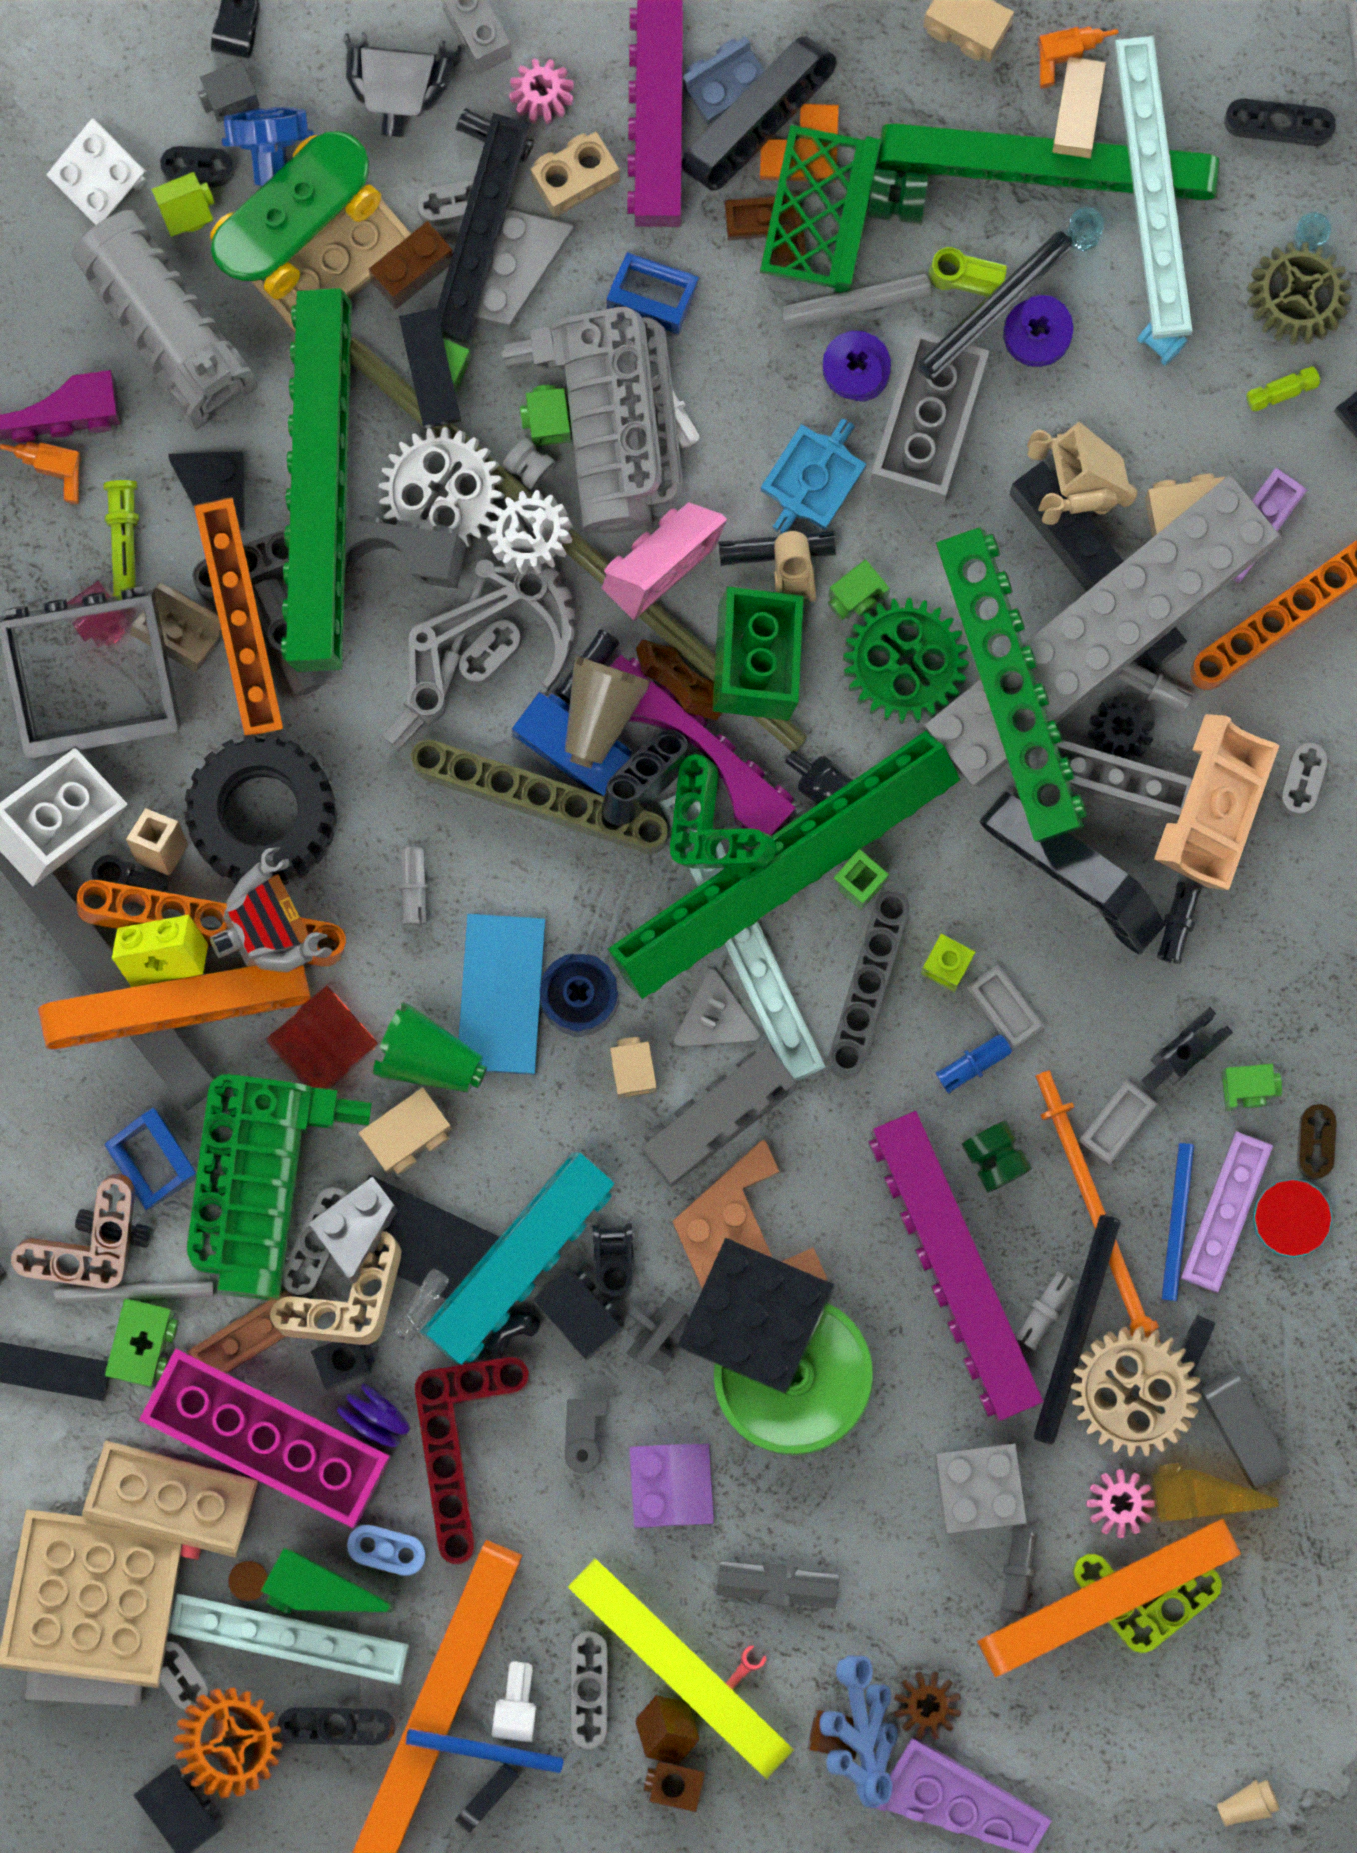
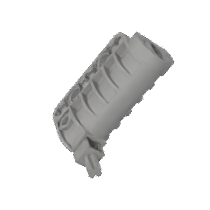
M133 210L121 211L104 219L77 242L71 255L83 271L92 291L195 431L208 422L209 412L239 391L246 396L258 388L253 371L248 367L233 345L221 334L216 322L207 315L197 296L192 294L185 285L183 277L174 270L164 251L158 248L151 238L149 231Z
M616 307L560 319L552 323L551 326L530 330L531 340L504 345L502 357L506 360L507 367L534 362L535 365L544 369L559 367L565 370L583 530L590 533H617L653 526L651 508L672 504L680 498L683 492L669 356L664 327L651 318H642L638 312L628 307ZM645 327L655 332V336L649 338V348L651 351L657 352V356L648 354ZM650 363H656L659 367V376L654 382L651 380ZM661 390L662 394L655 393V400L657 405L663 407V412L658 413L657 416L658 425L663 428L665 427L666 431H657L653 391ZM659 438H664L668 445L667 453L662 458H660ZM670 465V469H663L665 480L672 482V487L666 489V496H664L663 493L657 491L663 481L661 467Z

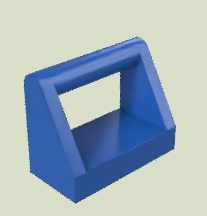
M627 252L607 296V309L628 307L638 312L642 318H651L659 322L665 331L679 335L699 277ZM630 269L685 288L677 308L623 290Z
M155 1108L138 1117L104 1144L121 1173L127 1176L134 1184L135 1195L146 1211L196 1180L197 1172ZM146 1128L150 1130L178 1174L177 1177L156 1193L152 1192L122 1145Z

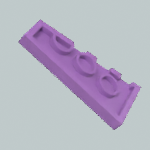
M912 1736L889 1775L892 1780V1794L889 1801L876 1808L898 1813L915 1821L934 1824L951 1832L973 1836L981 1839V1841L1020 1853H1033L1052 1821V1818Z

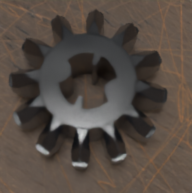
M1114 697L1112 700L1113 710L1104 702L1099 704L1098 710L1102 716L1091 715L1089 720L1097 728L1089 731L1088 738L1093 740L1101 739L1094 747V750L1102 752L1105 748H1108L1110 750L1108 754L1116 756L1118 752L1121 758L1130 760L1131 756L1130 751L1139 758L1143 756L1145 751L1141 744L1151 745L1153 737L1146 732L1152 730L1155 726L1154 721H1142L1147 715L1148 709L1142 707L1135 712L1133 710L1136 703L1134 698H1130L1126 707H1122L1120 697ZM1116 724L1119 727L1126 724L1129 727L1127 734L1115 735L1113 731Z

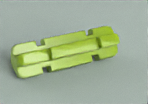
M1310 366L1300 370L1298 375L1293 373L1267 383L1264 389L1260 386L1248 391L1246 400L1250 409L1253 412H1257L1267 408L1268 403L1275 405L1300 395L1302 390L1307 392L1317 388L1321 383L1315 367Z

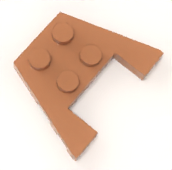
M766 1140L760 1141L672 1221L701 1288H703L725 1237L772 1257L743 1192V1189L779 1174V1169ZM814 1248L781 1261L828 1281Z

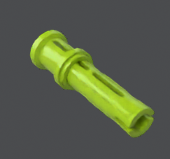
M113 480L103 483V489L107 491L108 514L104 516V521L108 527H111L113 597L121 595L120 590L123 588L136 586L134 526L138 525L139 514L135 513L134 491L138 489V482L132 480ZM120 495L122 496V509L120 504ZM122 545L124 546L125 575H123Z

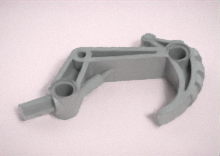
M481 560L475 567L478 580L469 603L421 623L410 631L409 682L407 700L403 703L406 710L382 735L389 745L399 751L423 724L429 727L443 716L446 710L445 695L460 659V655L457 653L462 640L522 606L537 616L552 635L555 645L554 660L548 675L542 682V686L547 691L551 689L569 658L570 645L573 644L575 629L572 627V624L576 621L575 610L569 608V604L573 600L568 587H560L558 585L560 574L555 568H547L541 564V573L537 574L533 566H530L525 575L519 572L517 565L508 570L506 567H494L493 563L489 560ZM532 580L540 583L542 589L537 595L527 596L521 591L522 585L527 581ZM490 582L499 588V590L479 598L484 583ZM452 646L450 651L445 652L442 663L440 665V653L448 647ZM433 694L438 698V704L432 710H422L417 705L421 696Z

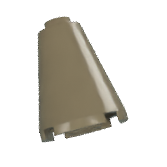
M576 656L565 742V752L572 754L570 762L591 769L594 762L602 764L648 690L651 681Z

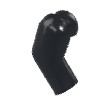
M520 1310L510 1314L509 1319L496 1333L492 1332L485 1349L502 1357L512 1337L522 1334L529 1337L534 1336L540 1329V1320L533 1316L531 1311Z

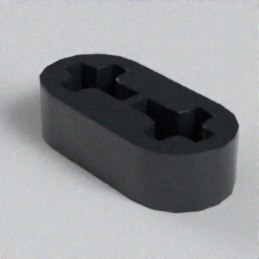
M175 146L167 149L162 154L160 160L162 173L169 182L194 172L200 185L207 183L208 187H220L229 183L234 174V167L229 154L217 148ZM180 157L185 165H193L194 167H181L180 173L176 174L173 168L168 165L175 164L176 158ZM214 160H220L222 166L226 167V169H220L218 175L213 176L210 169L200 168V166L210 167L213 166Z
M1198 1314L1180 1348L1186 1350L1184 1356L1180 1359L1183 1364L1194 1362L1195 1364L1188 1372L1189 1377L1193 1376L1216 1324Z
M504 1763L457 1816L455 1821L470 1834L520 1775L507 1763Z

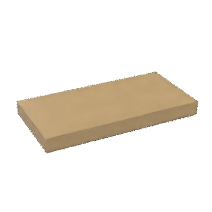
M382 199L373 214L361 222H355L350 218L344 208L288 261L300 271V277L295 287L286 296L280 299H273L264 291L265 281L257 280L251 281V283L295 333L296 328L293 327L291 321L292 305H296L297 291L342 288L349 299L371 282L368 269L411 233Z
M105 1440L82 1511V1518L236 1558L258 1488V1480Z

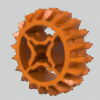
M228 1688L224 1695L220 1689L212 1690L210 1692V1699L203 1694L196 1698L198 1707L189 1705L185 1708V1713L189 1719H181L177 1722V1726L185 1731V1734L174 1737L173 1741L175 1743L184 1744V1750L175 1753V1758H186L188 1762L187 1765L182 1767L181 1773L195 1772V1776L191 1781V1785L194 1787L206 1781L204 1792L207 1795L213 1794L218 1788L220 1798L229 1797L232 1791L236 1797L243 1796L246 1793V1787L251 1791L257 1790L260 1787L259 1779L268 1780L271 1777V1773L266 1766L273 1767L278 1765L279 1760L271 1754V1751L280 1750L282 1744L278 1741H272V1736L280 1733L281 1728L279 1726L270 1728L268 1721L274 1718L275 1713L270 1711L262 1714L260 1712L265 1704L262 1699L256 1700L250 1705L252 1697L249 1691L242 1692L238 1698L236 1688ZM228 1711L242 1717L249 1724L251 1730L240 1729L236 1725L234 1716H229ZM213 1714L215 1722L211 1723V1738L207 1742L201 1743L202 1728L207 1719ZM224 1738H232V1740L243 1739V1741L235 1743L234 1747L231 1748L224 1746L213 1747L214 1744L222 1742ZM255 1742L253 1759L243 1771L241 1764L245 1762L244 1750L248 1744ZM204 1756H215L220 1761L222 1769L227 1770L228 1775L215 1770Z

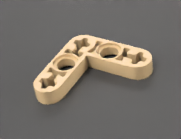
M384 1231L382 1232L381 1241L375 1250H382L385 1244L389 1251L382 1252L380 1259L374 1253L369 1252L359 1269L361 1276L358 1281L352 1284L348 1302L284 1297L278 1300L270 1311L272 1324L282 1335L287 1337L359 1345L375 1342L382 1334L401 1259L399 1244L392 1235ZM378 1265H380L384 1271L378 1269ZM373 1279L382 1281V1287L376 1295L365 1296L363 1294L364 1286L368 1281ZM361 1304L367 1306V1311H365ZM292 1310H294L301 1318H290L287 1324L283 1317L290 1316ZM326 1312L336 1314V1320L330 1328L319 1329L317 1327V1322L322 1314ZM365 1317H367L371 1324L363 1326L360 1332L356 1325L363 1323ZM302 1318H307V1324L303 1321Z

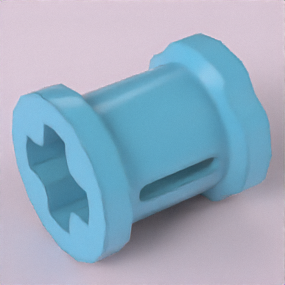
M1150 322L1138 336L1137 341L1140 344L1146 343L1161 357V363L1166 366L1184 348L1188 339L1184 336L1153 339Z

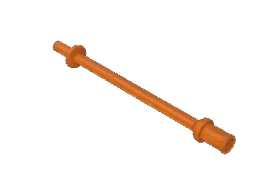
M1048 1070L1035 1075L1049 1110L1040 1114L1042 1120L1052 1119L1096 1230L1099 1217L1103 1214L1106 1215L1067 1116V1112L1074 1108V1104L1071 1102L1063 1105L1051 1072ZM1115 1240L1108 1264L1131 1320L1129 1325L1130 1335L1133 1337L1135 1330L1139 1326H1143L1145 1338H1149L1159 1326L1157 1321L1152 1322V1319L1145 1315L1122 1253Z

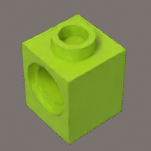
M940 934L920 974L955 992L975 955V951Z

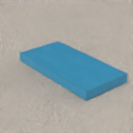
M467 914L458 1039L483 1056L482 1065L487 1066L486 1072L535 1075L540 1011L539 990L542 981L546 920L543 918Z

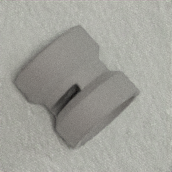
M525 437L510 451L502 467L510 474H518L522 478L523 485L530 491H534L551 474L555 468L556 461L548 454L542 455L536 450V444L528 437Z

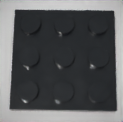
M725 1237L677 1347L787 1395L835 1285Z

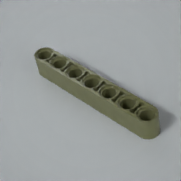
M426 739L420 741L411 751L414 771L420 778L642 853H658L667 843L668 829L666 822L657 814L643 810L629 824L622 825L617 830H609L602 824L604 819L602 814L603 796L435 740ZM435 752L439 755L440 760L434 768H423L419 765V758L422 754ZM463 764H471L477 769V772L471 780L462 781L455 776L457 768ZM500 776H507L514 782L511 790L506 793L494 791L492 783ZM538 788L545 789L550 793L549 801L540 806L534 805L529 801L530 793ZM572 801H581L587 806V811L582 817L573 818L565 812L567 805ZM647 825H654L661 831V836L657 841L649 843L641 839L639 832Z

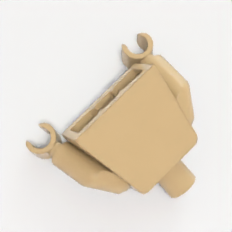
M1080 422L1075 424L1065 434H1057V438H1052L1049 433L1043 430H1036L1031 434L1027 445L1029 448L1028 457L1034 460H1044L1047 457L1048 450H1053L1060 491L1062 495L1067 497V499L1063 500L1061 496L1054 493L1044 496L1038 509L1039 511H1045L1042 517L1043 523L1048 525L1056 524L1062 511H1069L1070 514L1094 511L1100 515L1106 514L1117 504L1122 507H1128L1136 499L1137 489L1128 483L1125 464L1121 455Z

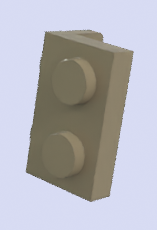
M158 583L154 591L167 656L190 670L197 672L220 642L222 631L219 617L213 610L204 608L186 598L180 591ZM143 611L133 623L130 635L151 646L145 611Z

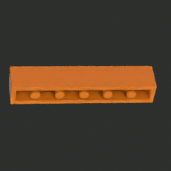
M233 497L194 505L244 735H257L283 729Z

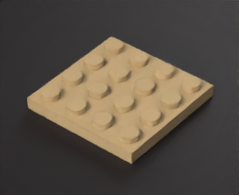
M26 1509L0 1647V1668L159 1688L181 1560L182 1544L82 1518V1516Z

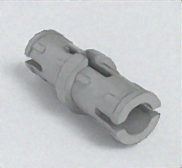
M1059 1271L1055 1273V1277L1039 1301L1037 1299L1031 1304L1034 1307L1018 1333L1015 1334L1017 1340L1026 1344L1034 1351L1052 1322H1058L1061 1317L1058 1313L1078 1286L1076 1282L1065 1277Z

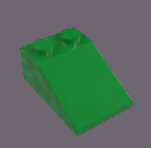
M283 1548L261 1589L262 1592L269 1595L266 1603L285 1613H291L293 1608L303 1611L392 1613L395 1607L390 1602L288 1548Z

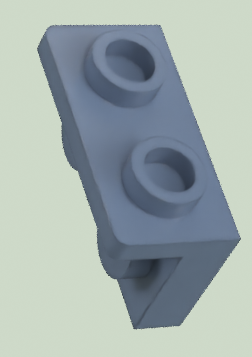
M747 37L736 41V39L727 41L719 47L717 55L706 62L704 59H700L685 70L683 90L707 125L718 119L765 71L750 50L751 43Z

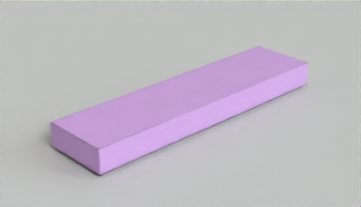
M1237 1131L1234 1133L1182 1272L1181 1280L1215 1293L1219 1292L1273 1145Z

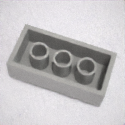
M915 329L872 470L870 485L944 506L990 351L969 345L934 379L929 380L918 372L919 360L944 337Z

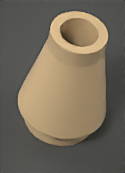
M1255 1780L1224 1802L1217 1804L1226 1827L1237 1823L1272 1818L1271 1813L1280 1810L1268 1780L1260 1783L1258 1780Z

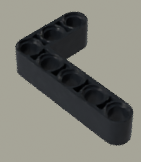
M1004 791L980 819L979 822L982 827L993 837L1096 907L1117 939L1136 954L1141 955L1164 928L1165 922L1144 888L1125 871L1081 841L1066 833L1040 843L1035 842L1022 802L1010 793Z

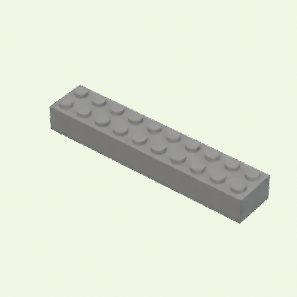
M1231 475L1222 480L1023 644L1024 647L1030 645L1035 655L1037 668L1032 669L1036 684L1042 682L1045 686L1050 705L1044 706L1049 721L1054 719L1056 723L1061 721L1283 539ZM1019 673L1010 674L1004 681L1005 691L1010 695L1018 693L1023 687V678ZM981 679L925 724L935 739L945 746L948 755L973 786L980 787L1008 764ZM1031 710L1021 712L1016 720L1017 727L1021 732L1031 730L1036 722L1035 715Z

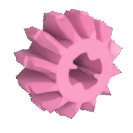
M536 58L532 60L531 70L526 66L520 65L518 68L520 77L511 78L510 86L514 91L509 94L510 101L518 104L516 107L517 114L521 116L529 112V121L532 124L537 121L539 115L544 116V121L548 125L551 123V113L563 118L565 115L563 105H572L573 96L568 92L574 89L573 81L565 79L567 76L566 68L560 67L554 70V61L551 58L546 62L545 67H540L539 61ZM544 87L547 95L539 96L536 88Z
M1122 1469L1116 1471V1484L1113 1483L1107 1473L1100 1476L1101 1481L1106 1489L1104 1490L1095 1484L1089 1488L1092 1493L1100 1496L1099 1500L1091 1499L1086 1501V1507H1099L1100 1510L1099 1513L1090 1517V1521L1095 1523L1104 1517L1106 1522L1101 1529L1103 1534H1108L1113 1524H1116V1535L1118 1538H1123L1125 1536V1523H1127L1133 1534H1138L1140 1528L1135 1518L1144 1523H1149L1151 1517L1142 1512L1141 1508L1155 1506L1154 1500H1142L1140 1496L1148 1493L1151 1487L1147 1484L1138 1490L1134 1488L1140 1477L1137 1473L1132 1474L1126 1484L1124 1470ZM1125 1494L1129 1498V1500L1125 1501V1503H1130L1129 1511L1122 1510L1116 1514L1112 1510L1115 1504H1110L1111 1497H1119Z

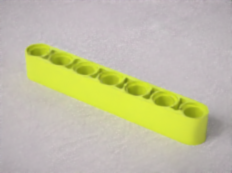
M596 1558L567 1586L766 1779L792 1754L794 1749Z

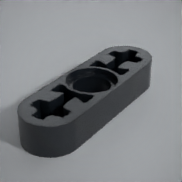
M1240 98L1234 100L1228 106L1224 116V125L1227 131L1236 137L1322 146L1331 140L1336 129V120L1329 110L1321 107ZM1239 110L1246 111V117L1258 119L1260 111L1265 112L1262 120V129L1257 128L1259 120L1250 119L1247 120L1245 126L1238 125V119L1232 116H1237ZM1276 113H1282L1289 118L1291 126L1286 131H1276L1271 127L1269 118ZM1298 116L1303 117L1302 125H1312L1315 119L1321 120V125L1327 127L1323 129L1321 135L1314 134V128L1310 126H1302L1300 133H1295Z
M293 1707L285 1710L278 1720V1726L281 1728L280 1736L286 1742L292 1744L376 1746L390 1741L395 1732L393 1717L383 1709ZM316 1713H319V1718H318V1720H317L316 1715H315ZM297 1714H299V1719L302 1722H317V1730L299 1731V1737H296V1730L290 1729L289 1723L290 1721H295ZM335 1714L342 1716L346 1721V1731L340 1738L332 1737L327 1731V1721ZM354 1714H358L357 1721L355 1720ZM375 1715L377 1716L378 1723H384V1731L378 1732L375 1739L372 1731H356V1723H371L374 1721ZM316 1732L318 1733V1736H319L318 1739L315 1738ZM355 1732H356V1735H357L358 1739H354V1738H353L354 1735H355Z

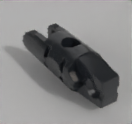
M1211 1007L1206 1009L1170 1044L1162 1048L1150 1059L1156 1067L1141 1081L1151 1092L1166 1079L1174 1086L1192 1067L1205 1059L1233 1034L1232 1030L1226 1026L1219 1029L1205 1045L1195 1035L1201 1027L1209 1024L1216 1015ZM1180 1047L1189 1049L1190 1058L1187 1060L1180 1059L1177 1055V1049Z

